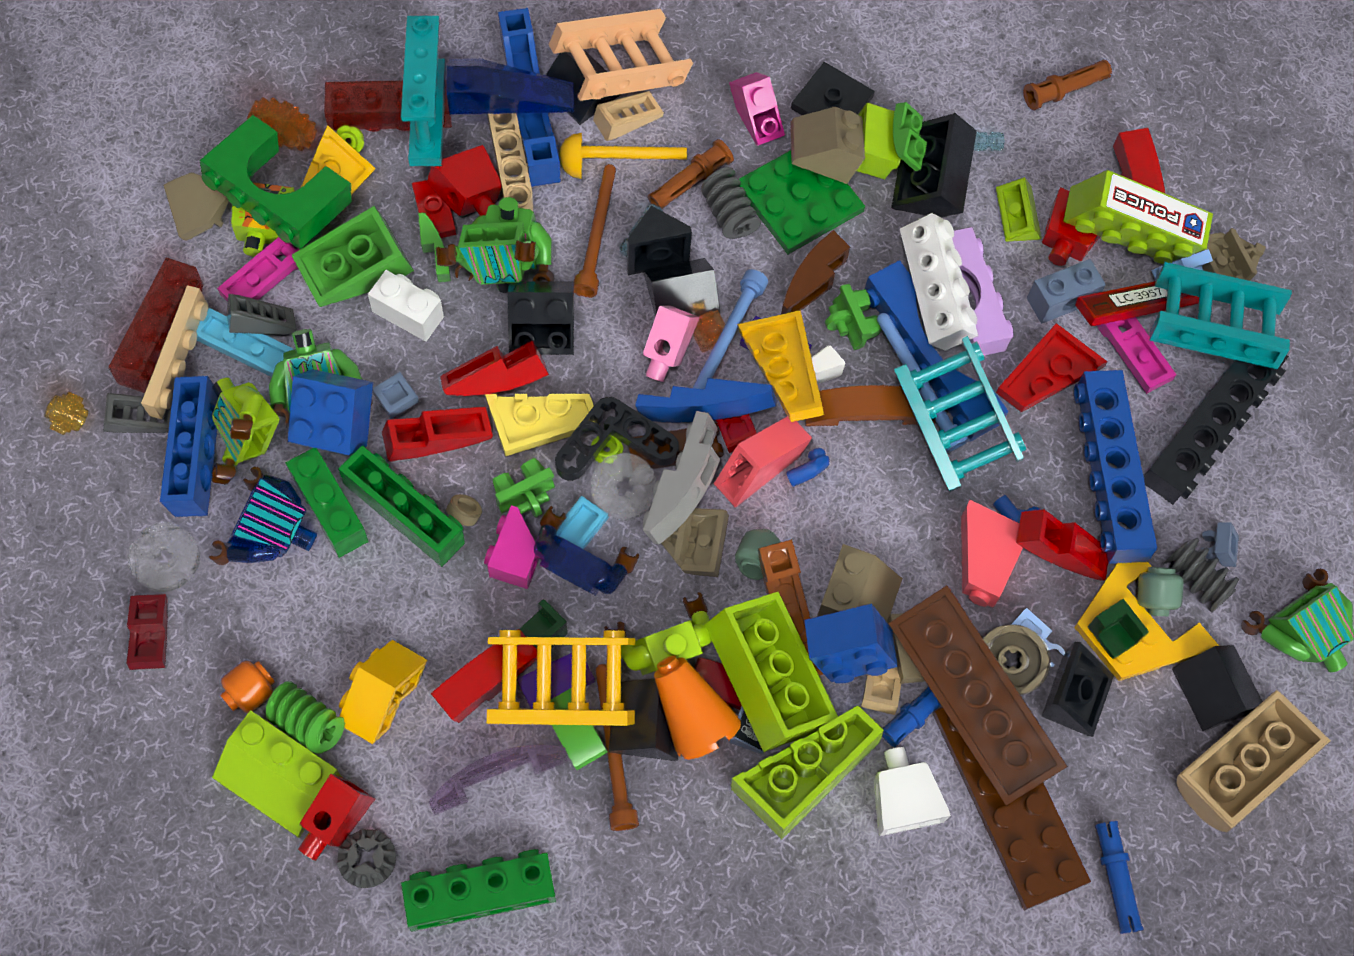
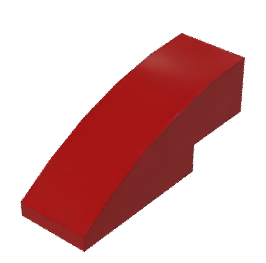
M1149 128L1120 132L1113 144V149L1122 170L1121 176L1165 193L1161 168Z
M533 341L504 356L499 347L496 346L441 375L440 379L446 395L471 396L511 390L530 384L549 374L542 356Z
M486 407L422 411L420 417L387 420L382 430L388 461L413 459L460 449L492 439L493 437Z
M1045 509L1021 512L1017 544L1061 568L1092 579L1106 580L1108 558L1107 553L1101 549L1100 541L1077 523H1062Z
M521 631V637H526L525 634ZM494 644L430 693L453 721L460 723L485 700L490 701L502 691L503 644ZM517 645V677L537 660V649L534 645Z

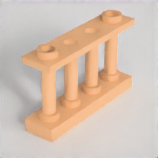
M661 9L557 23L548 44L553 54L570 52L584 75L585 80L578 94L580 101L597 100L607 96L667 86H678L684 83L693 65L691 59L674 61L658 34L666 19ZM648 41L661 64L648 65L635 42ZM610 45H623L636 68L622 69ZM583 49H597L610 72L597 74Z

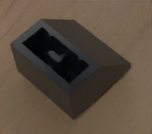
M520 281L519 283H509V353L533 341L540 355H574V281Z

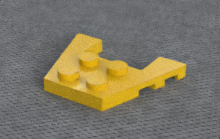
M1149 562L1117 563L1074 627L1118 681L1154 671L1170 664L1187 661L1214 646H1219L1200 622L1178 639L1172 641L1146 609L1138 604L1136 597L1127 587L1135 582L1141 573L1148 572V567H1152ZM1124 599L1148 629L1149 633L1140 643L1116 659H1112L1088 626L1097 615Z

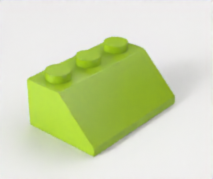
M250 710L228 738L212 778L299 838L305 831L300 826V822L329 775L342 776L335 767Z

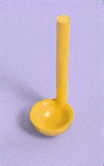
M577 133L564 140L560 146L558 156L560 165L567 174L573 178L582 179V158L687 160V147L582 146V133Z

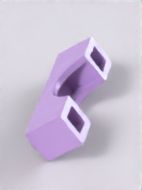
M972 227L956 230L952 239L954 247L962 260V265L960 266L962 277L967 282L969 290L973 295L975 301L974 312L977 316L976 329L978 336L970 339V342L972 344L977 341L983 355L1006 351L1013 337V328L1011 322L1004 317L1002 297L999 292H995L992 269L989 265L985 264L982 241L980 238H976Z

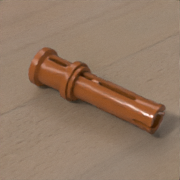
M1103 59L1066 75H1050L1043 82L1026 84L1023 90L1025 102L1032 110L1041 108L1042 104L1049 101L1058 102L1069 92L1110 78V74H1112L1111 65L1107 60Z
M715 140L710 149L703 154H696L689 166L657 190L648 195L649 202L653 207L662 210L698 181L706 180L724 164L729 165L732 163L734 157L731 150L722 140Z

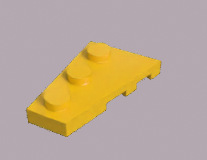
M327 125L301 187L327 166L351 183L352 195L376 168Z

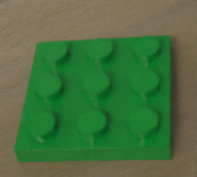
M791 150L739 178L741 181L739 187H743L746 191L744 197H748L751 200L750 206L754 207L758 217L787 255L863 213L865 205L848 183L845 184L793 165Z

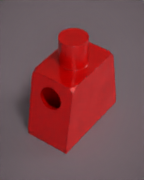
M483 145L442 159V166H431L427 179L428 185L459 216L477 211L479 216L486 215L488 206L495 205L502 188L501 180Z
M1060 187L1052 204L1042 239V244L1052 248L1048 256L1049 260L1058 266L1066 265L1069 257L1082 261L1100 238V236L1093 233L1079 232L1075 229V226L1064 222L1070 191Z
M330 774L300 822V826L309 831L298 850L316 861L327 844L336 847L342 846L347 836L350 835L375 801V798L348 779ZM331 817V824L327 827V821Z

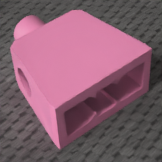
M670 305L659 306L643 351L644 356L651 358L646 372L647 377L664 382L669 366H680L700 317ZM665 340L670 345L669 353H666L663 349Z

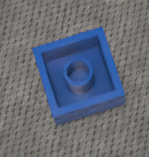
M314 369L293 376L288 442L345 455L355 453L362 445L367 447L373 382Z
M872 604L804 620L809 659L831 682L848 683L857 676L866 674L878 676L885 674L888 669L898 667L892 629Z

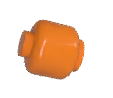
M243 661L223 676L221 684L225 691L220 696L232 711L239 707L245 713H249L250 710L253 712L270 698L273 693L272 685L275 681L259 661L254 664L250 661Z

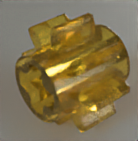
M68 391L67 395L63 394L62 397L54 395L48 403L44 414L49 419V422H51L49 428L62 435H65L66 432L70 433L71 429L76 432L79 431L88 416V409L84 408L82 404L84 398Z

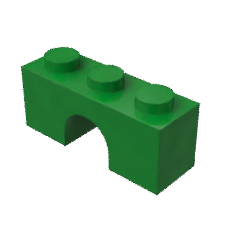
M312 448L285 462L293 481L306 503L309 504L338 558L369 542L363 525L317 448Z

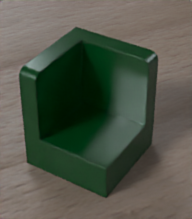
M544 599L538 603L539 611L520 628L526 637H565L568 634L567 621Z
M1124 599L1097 615L1088 626L1112 659H1116L1140 643L1149 633L1148 629Z

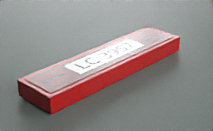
M1155 281L1080 296L1077 298L1075 306L1092 327L1166 311L1168 290L1155 287ZM1181 293L1179 308L1198 304L1199 297Z

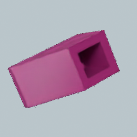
M755 72L729 82L736 110L757 146L785 135L769 76Z
M511 505L507 516L502 515L496 529V534L499 535L495 546H489L484 564L488 565L489 577L528 589L539 561L538 547L518 507Z

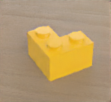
M391 640L381 649L377 647L365 662L359 661L349 677L353 681L352 685L339 703V708L342 709L339 717L344 718V728L374 744L391 727L400 702L417 687L428 660Z

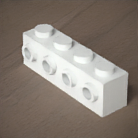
M931 213L900 228L929 344L946 351L961 344L962 338L966 336L969 337V340L977 337V316L970 307L968 299L970 290L967 282L962 277L960 269L962 260L954 247L952 239L954 237V230L950 222Z

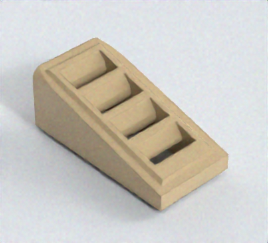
M650 91L598 104L593 121L604 139L609 141L663 117L664 112ZM643 103L647 111L644 112L639 104ZM632 108L635 112V115H633L629 109Z

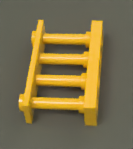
M499 630V637H488V644H503L502 701L498 702V708L487 709L486 724L615 726L635 724V710H624V703H621V645H635V638H625V631L606 630L603 631V638L521 637V630ZM517 645H537L536 702H533V709L520 708V702H516ZM551 645H572L571 702H568V709H554V702H551ZM586 645H607L606 703H603V709H589V702H586Z

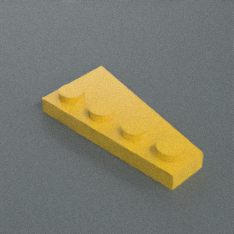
M801 310L737 324L741 337L769 385H772L774 393L789 420L794 422L824 415Z

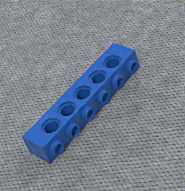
M1123 370L1084 371L1079 383L1074 386L1075 403L1080 404L1079 428L1081 432H1085L1086 437L1084 456L1086 461H1090L1092 470L1089 477L1090 488L1096 492L1095 517L1097 521H1101L1103 532L1100 536L1101 549L1107 553L1108 564L1149 562L1157 550V544ZM1097 405H1101V406H1103L1105 409H1101V408H1099ZM1102 433L1109 435L1112 439L1106 438ZM1107 462L1113 463L1117 468L1109 466ZM1113 492L1121 494L1123 498L1116 497ZM1118 522L1125 523L1129 529L1121 527Z

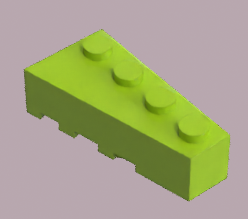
M856 706L818 728V731L804 739L800 738L790 744V747L774 756H769L752 769L733 777L731 790L782 840L880 743L884 730L859 706Z

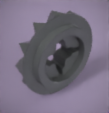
M361 829L352 835H348L342 846L338 849L337 865L341 875L348 883L359 888H371L383 883L391 875L395 867L396 851L389 837L377 829ZM358 846L366 852H370L372 849L375 850L372 856L374 865L377 867L375 870L366 863L360 866L357 865V862L360 860L359 851L356 849Z

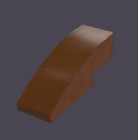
M834 230L810 251L797 269L788 287L781 314L803 310L832 288L835 276L834 271L847 262L850 246Z

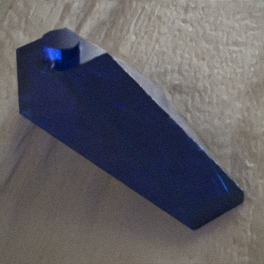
M481 58L449 59L447 99L450 115L574 112L573 82Z

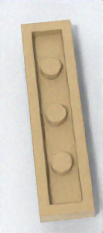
M187 285L141 404L151 417L163 419L166 409L171 408L175 377H183L188 351L195 347L197 341L196 330L200 321H204L207 316L208 303L200 288Z

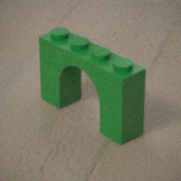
M252 115L200 159L201 178L208 188L219 191L227 197L233 206L243 208L251 214L257 223L271 228L282 241L292 243L301 249L352 203L351 183L325 166L309 182L294 192L274 194L263 191L255 186L251 178L279 152L277 131Z

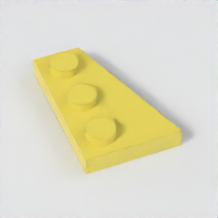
M485 394L486 402L505 456L570 437L594 407L590 394H549L548 396L528 397L527 394H515V397H497V394Z

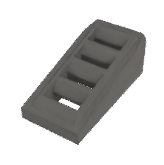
M228 294L227 319L229 333L292 335L297 330L293 309L241 295Z
M107 393L103 432L168 433L171 408L165 411L164 423H157V418L151 416L150 422L143 421L144 407L141 404L143 397ZM116 409H123L122 419L115 418ZM130 409H137L136 420H129Z

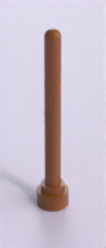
M612 164L604 167L583 270L579 271L574 277V293L578 296L592 298L598 292L599 280L595 270L616 168Z
M599 664L595 672L600 707L603 709V703H606L607 665ZM603 725L614 806L611 807L612 813L609 814L610 829L612 831L634 829L639 826L637 810L633 809V805L628 802L622 754L609 753L610 725Z

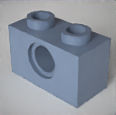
M1091 259L1035 280L1027 300L1040 323L1043 324L1078 310L1075 306L1078 297L1102 292L1106 284Z

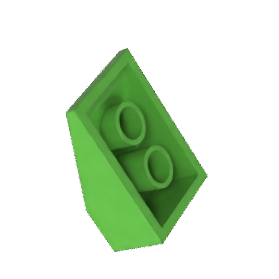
M375 206L291 255L319 307L370 292L385 270L395 275L402 274L404 276L414 271L389 225Z

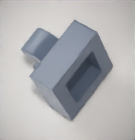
M401 372L375 386L372 390L373 395L390 419L419 402L418 396Z
M1220 522L1217 524V532L1212 530L1204 531L1202 533L1204 540L1215 542L1214 546L1208 548L1209 552L1206 558L1213 559L1217 557L1222 566L1236 567L1239 535L1231 522Z

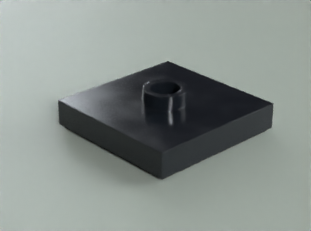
M823 62L793 100L791 109L800 115H806L838 107L858 115L866 103L872 100L875 91L828 63Z

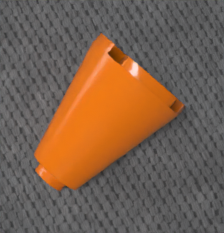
M669 656L658 663V670L654 673V679L674 748L679 757L681 754L687 760L702 757L718 749L719 747L716 742L724 736L727 737L728 741L735 736L741 725L737 714L685 658Z

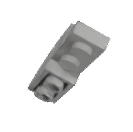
M696 411L693 423L691 422L687 427L686 443L683 452H680L677 457L676 471L664 469L660 480L655 483L653 490L654 499L651 508L645 513L643 518V531L653 544L660 545L685 522L704 496L720 462V458L712 447L718 427L709 413Z

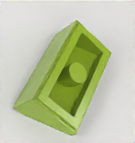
M1023 177L997 186L996 192L1005 241L1042 239L1032 186L1027 179Z

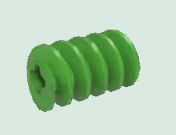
M292 681L280 684L273 691L266 705L268 721L293 739H297V742L306 746L313 753L321 754L330 750L339 741L344 731L345 721L343 717H337L335 711L331 708H326V705L321 701L317 702L315 697L307 695L306 691L302 688H297V685Z

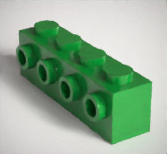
M362 445L338 468L343 484L441 567L465 544L462 531L464 528L460 522L453 516H446L438 509V505L428 495H421L417 492L409 479L401 473L397 475L389 468V464L379 454H372Z
M539 849L520 852L517 859L504 861L503 857L488 858L482 861V866L468 868L467 864L453 865L446 868V873L431 876L429 871L419 872L410 875L409 881L401 882L407 925L411 932L556 902L548 853L540 854Z

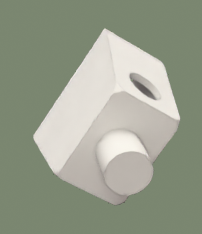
M904 747L885 751L884 755L888 770L878 772L874 778L879 836L944 823L951 815L928 764L922 762L909 765Z

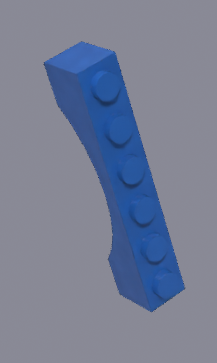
M523 8L498 12L500 37L531 187L561 182L560 161L545 103L529 9Z
M899 260L868 276L865 289L870 297V307H875L879 314L886 313L889 315L919 368L922 370L944 360L932 345L929 344L928 338L922 329L918 317L916 291L912 276L902 262ZM956 369L928 381L935 391L937 398L976 382V380ZM994 392L999 402V405L1004 413V416L1006 417L1008 410L1002 403V401L999 399L997 394ZM982 393L947 410L953 417V424L959 426L992 411V408L985 393ZM999 423L969 435V441L971 442L1000 426Z

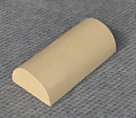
M1276 690L1177 776V786L1184 800L1204 822L1219 831L1228 832L1331 740L1283 694Z

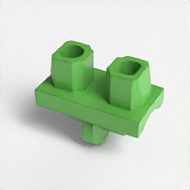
M850 284L842 285L839 288L841 293L833 300V305L828 308L831 315L825 320V325L828 330H838L840 336L847 335L853 350L863 348L868 339L878 336L882 329L877 322L878 316L864 317L862 311L868 310L871 304L866 289L852 291Z
M533 458L520 466L521 473L525 478L524 480L514 484L509 473H503L493 478L496 503L501 514L509 511L512 505L518 507L521 514L530 510L535 518L542 515L539 505L549 501L546 492L555 488L553 482L554 474L550 467L544 469L539 461Z

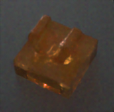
M718 310L700 315L694 330L693 337L702 353L713 349L725 326Z

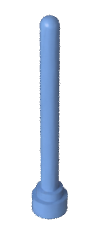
M749 269L745 272L740 281L742 293L693 388L705 390L707 378H713L738 329L737 324L741 323L752 300L763 294L768 284V279L760 271Z
M886 313L879 314L877 322L902 365L907 364L909 371L914 369L917 372L921 369L889 315ZM928 382L923 383L924 387L918 389L924 401L938 399ZM945 410L937 413V417L934 418L939 428L943 429L944 432L958 426L957 424H952ZM967 436L951 443V447L946 449V452L949 453L963 446L970 439Z

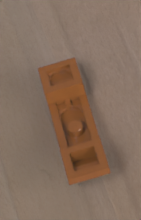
M886 385L849 386L821 390L819 393L824 415L805 419V426H838L839 421L902 420L903 425L918 424L902 387Z
M792 539L758 548L766 593L769 595L779 592L809 655L804 620L811 618L798 574L801 571ZM813 663V665H814V667H815V669H816V671H817V673H818V676L823 675V673H822V672L817 668V666Z

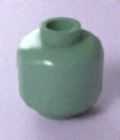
M753 529L746 532L742 537L735 553V562L741 573L749 579H763L758 548L781 542L772 531L768 529Z
M1148 567V572H1143L1139 575L1137 601L1140 606L1148 608L1150 615L1169 616V610H1177L1182 606L1184 581L1180 575L1175 574L1176 569Z

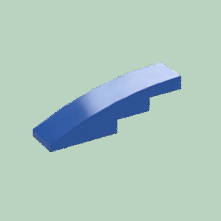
M707 378L705 390L673 386L670 398L638 394L635 406L640 414L651 421L681 423L693 422L696 411L709 413L713 420H719L776 407L777 400L772 385Z

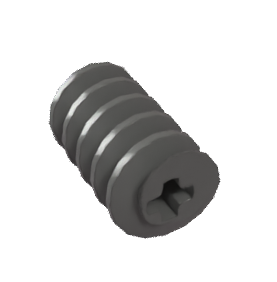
M725 167L712 173L703 182L701 192L706 198L709 207L712 208L711 212L717 218V223L722 228L723 235L729 239H737L755 232L761 225V219L755 217L756 210L754 207H749L751 200L748 197H744L746 191L743 187H739L741 181L738 177H734L735 170L731 167Z
M1195 538L1185 542L1163 565L1174 561L1172 568L1176 569L1175 574L1184 571L1182 576L1184 584L1194 581L1190 592L1194 594L1203 590L1204 593L1200 599L1202 604L1211 600L1214 601L1210 612L1213 613L1236 592L1235 587L1239 578L1234 577L1226 580L1225 577L1229 571L1227 567L1216 571L1215 568L1219 559L1215 557L1206 561L1205 558L1209 549L1206 547L1196 551L1195 548L1199 539Z

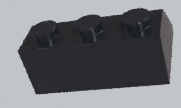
M956 113L922 122L919 136L927 142L921 170L915 171L901 159L898 166L891 208L925 216L933 213L941 218L963 213L977 130Z

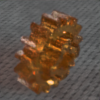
M264 97L260 101L255 100L247 116V119L254 115L276 130L280 148L285 145L290 150H293L294 147L300 151H303L304 147L309 149L317 133V129H315L316 123L308 120L310 117L308 114H301L299 107H294L293 104L285 100L279 103L273 97L270 102Z

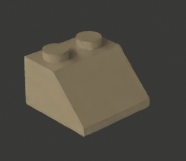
M832 107L793 118L790 122L792 164L847 184L865 159L862 117L852 111Z
M843 544L817 617L872 604L888 623L887 619L891 614L903 578L876 555Z

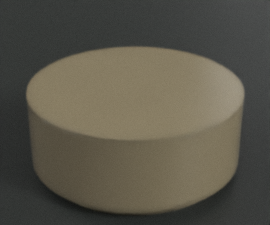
M463 494L454 495L446 508L447 514L453 516L464 526L475 525L482 514L480 504L472 497Z

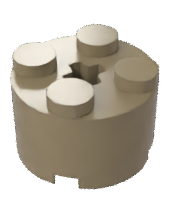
M1004 625L993 629L984 637L985 642L1020 695L1036 690L1046 680L1050 671L1051 656L1047 644L1036 632L1021 625ZM1009 652L1013 654L1020 652L1022 654V657L1019 659L1022 663L1020 668L1015 666L1007 667L1006 664L1009 662L1007 654Z

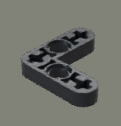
M604 397L594 405L558 451L555 457V468L557 474L562 479L567 481L579 479L612 436L655 464L667 466L677 459L679 442L673 434L614 397ZM614 409L615 417H607L603 423V429L599 425L603 420V410L608 412ZM639 424L645 428L646 432L640 438H633L628 435L627 429L631 425ZM585 432L596 433L600 438L599 441L592 446L583 444L580 438ZM652 434H655L654 443L652 441L649 442ZM657 444L662 447L665 444H669L670 453L664 451L662 454H659ZM577 448L580 451L576 458L577 467L570 466L568 469H565L564 460L570 462L576 455Z

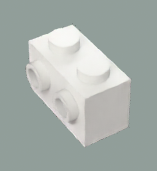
M385 270L368 293L373 313L424 341L429 339L444 318L439 296L429 289L422 290L402 274L395 275Z

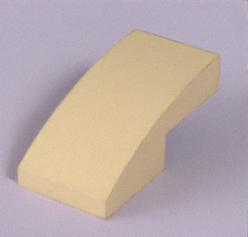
M897 667L888 669L885 674L878 676L867 674L861 707L892 715L896 714L901 689Z

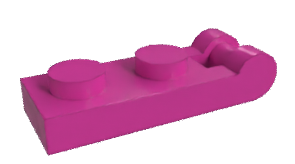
M278 237L217 288L219 294L227 302L228 294H236L259 300L293 270L298 269L291 255L300 249H295L292 243H286ZM279 255L286 256L283 261H280L277 257Z
M1136 317L1097 325L1101 334L1109 339L1146 394L1173 381L1176 373L1154 342L1149 341L1150 336ZM1119 327L1126 328L1127 331L1122 333Z

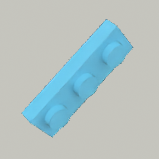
M211 308L208 309L204 321H200L196 330L197 341L272 377L275 365L283 361V353L294 350L264 334L229 333L227 316Z

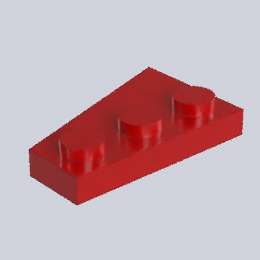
M1056 323L998 387L996 393L1022 413L1080 381L1084 371H1099L1104 368L1108 361Z

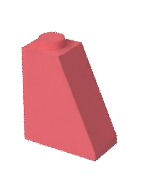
M787 416L739 443L714 482V485L734 507H737L797 460L812 437L797 421L791 422Z
M969 500L961 516L962 593L968 595L970 601L979 606L994 607L1023 549L1022 546L1016 543L1020 523Z

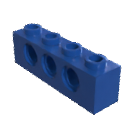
M208 376L175 377L160 502L174 517L208 516L217 427L213 421L212 414L218 401V397L212 389L214 383Z

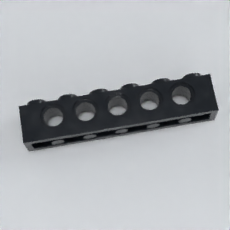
M1285 356L1278 369L1235 360L1145 474V485L1172 505L1180 496L1187 499L1198 485L1193 480L1196 475L1200 473L1202 476H1205L1216 462L1211 457L1217 450L1223 453L1234 439V437L1229 435L1231 430L1235 427L1240 431L1251 417V414L1246 412L1249 407L1253 405L1255 408H1258L1269 394V392L1264 390L1266 385L1270 383L1275 386L1286 372L1281 366L1289 356ZM1248 373L1254 375L1257 379L1252 378ZM1231 395L1237 397L1239 401L1234 400ZM1213 417L1219 419L1222 424L1217 423ZM1195 440L1201 441L1205 447L1199 446ZM1176 462L1185 465L1187 470L1181 469Z

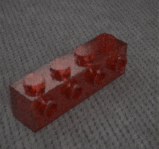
M403 80L325 82L324 114L327 125L335 131L344 125L372 132L380 131L381 129L409 131L410 121L401 120ZM445 80L443 128H452L450 80Z
M167 257L165 258L108 367L119 385L143 393L146 392L187 285L200 288L202 292L204 285L196 267Z

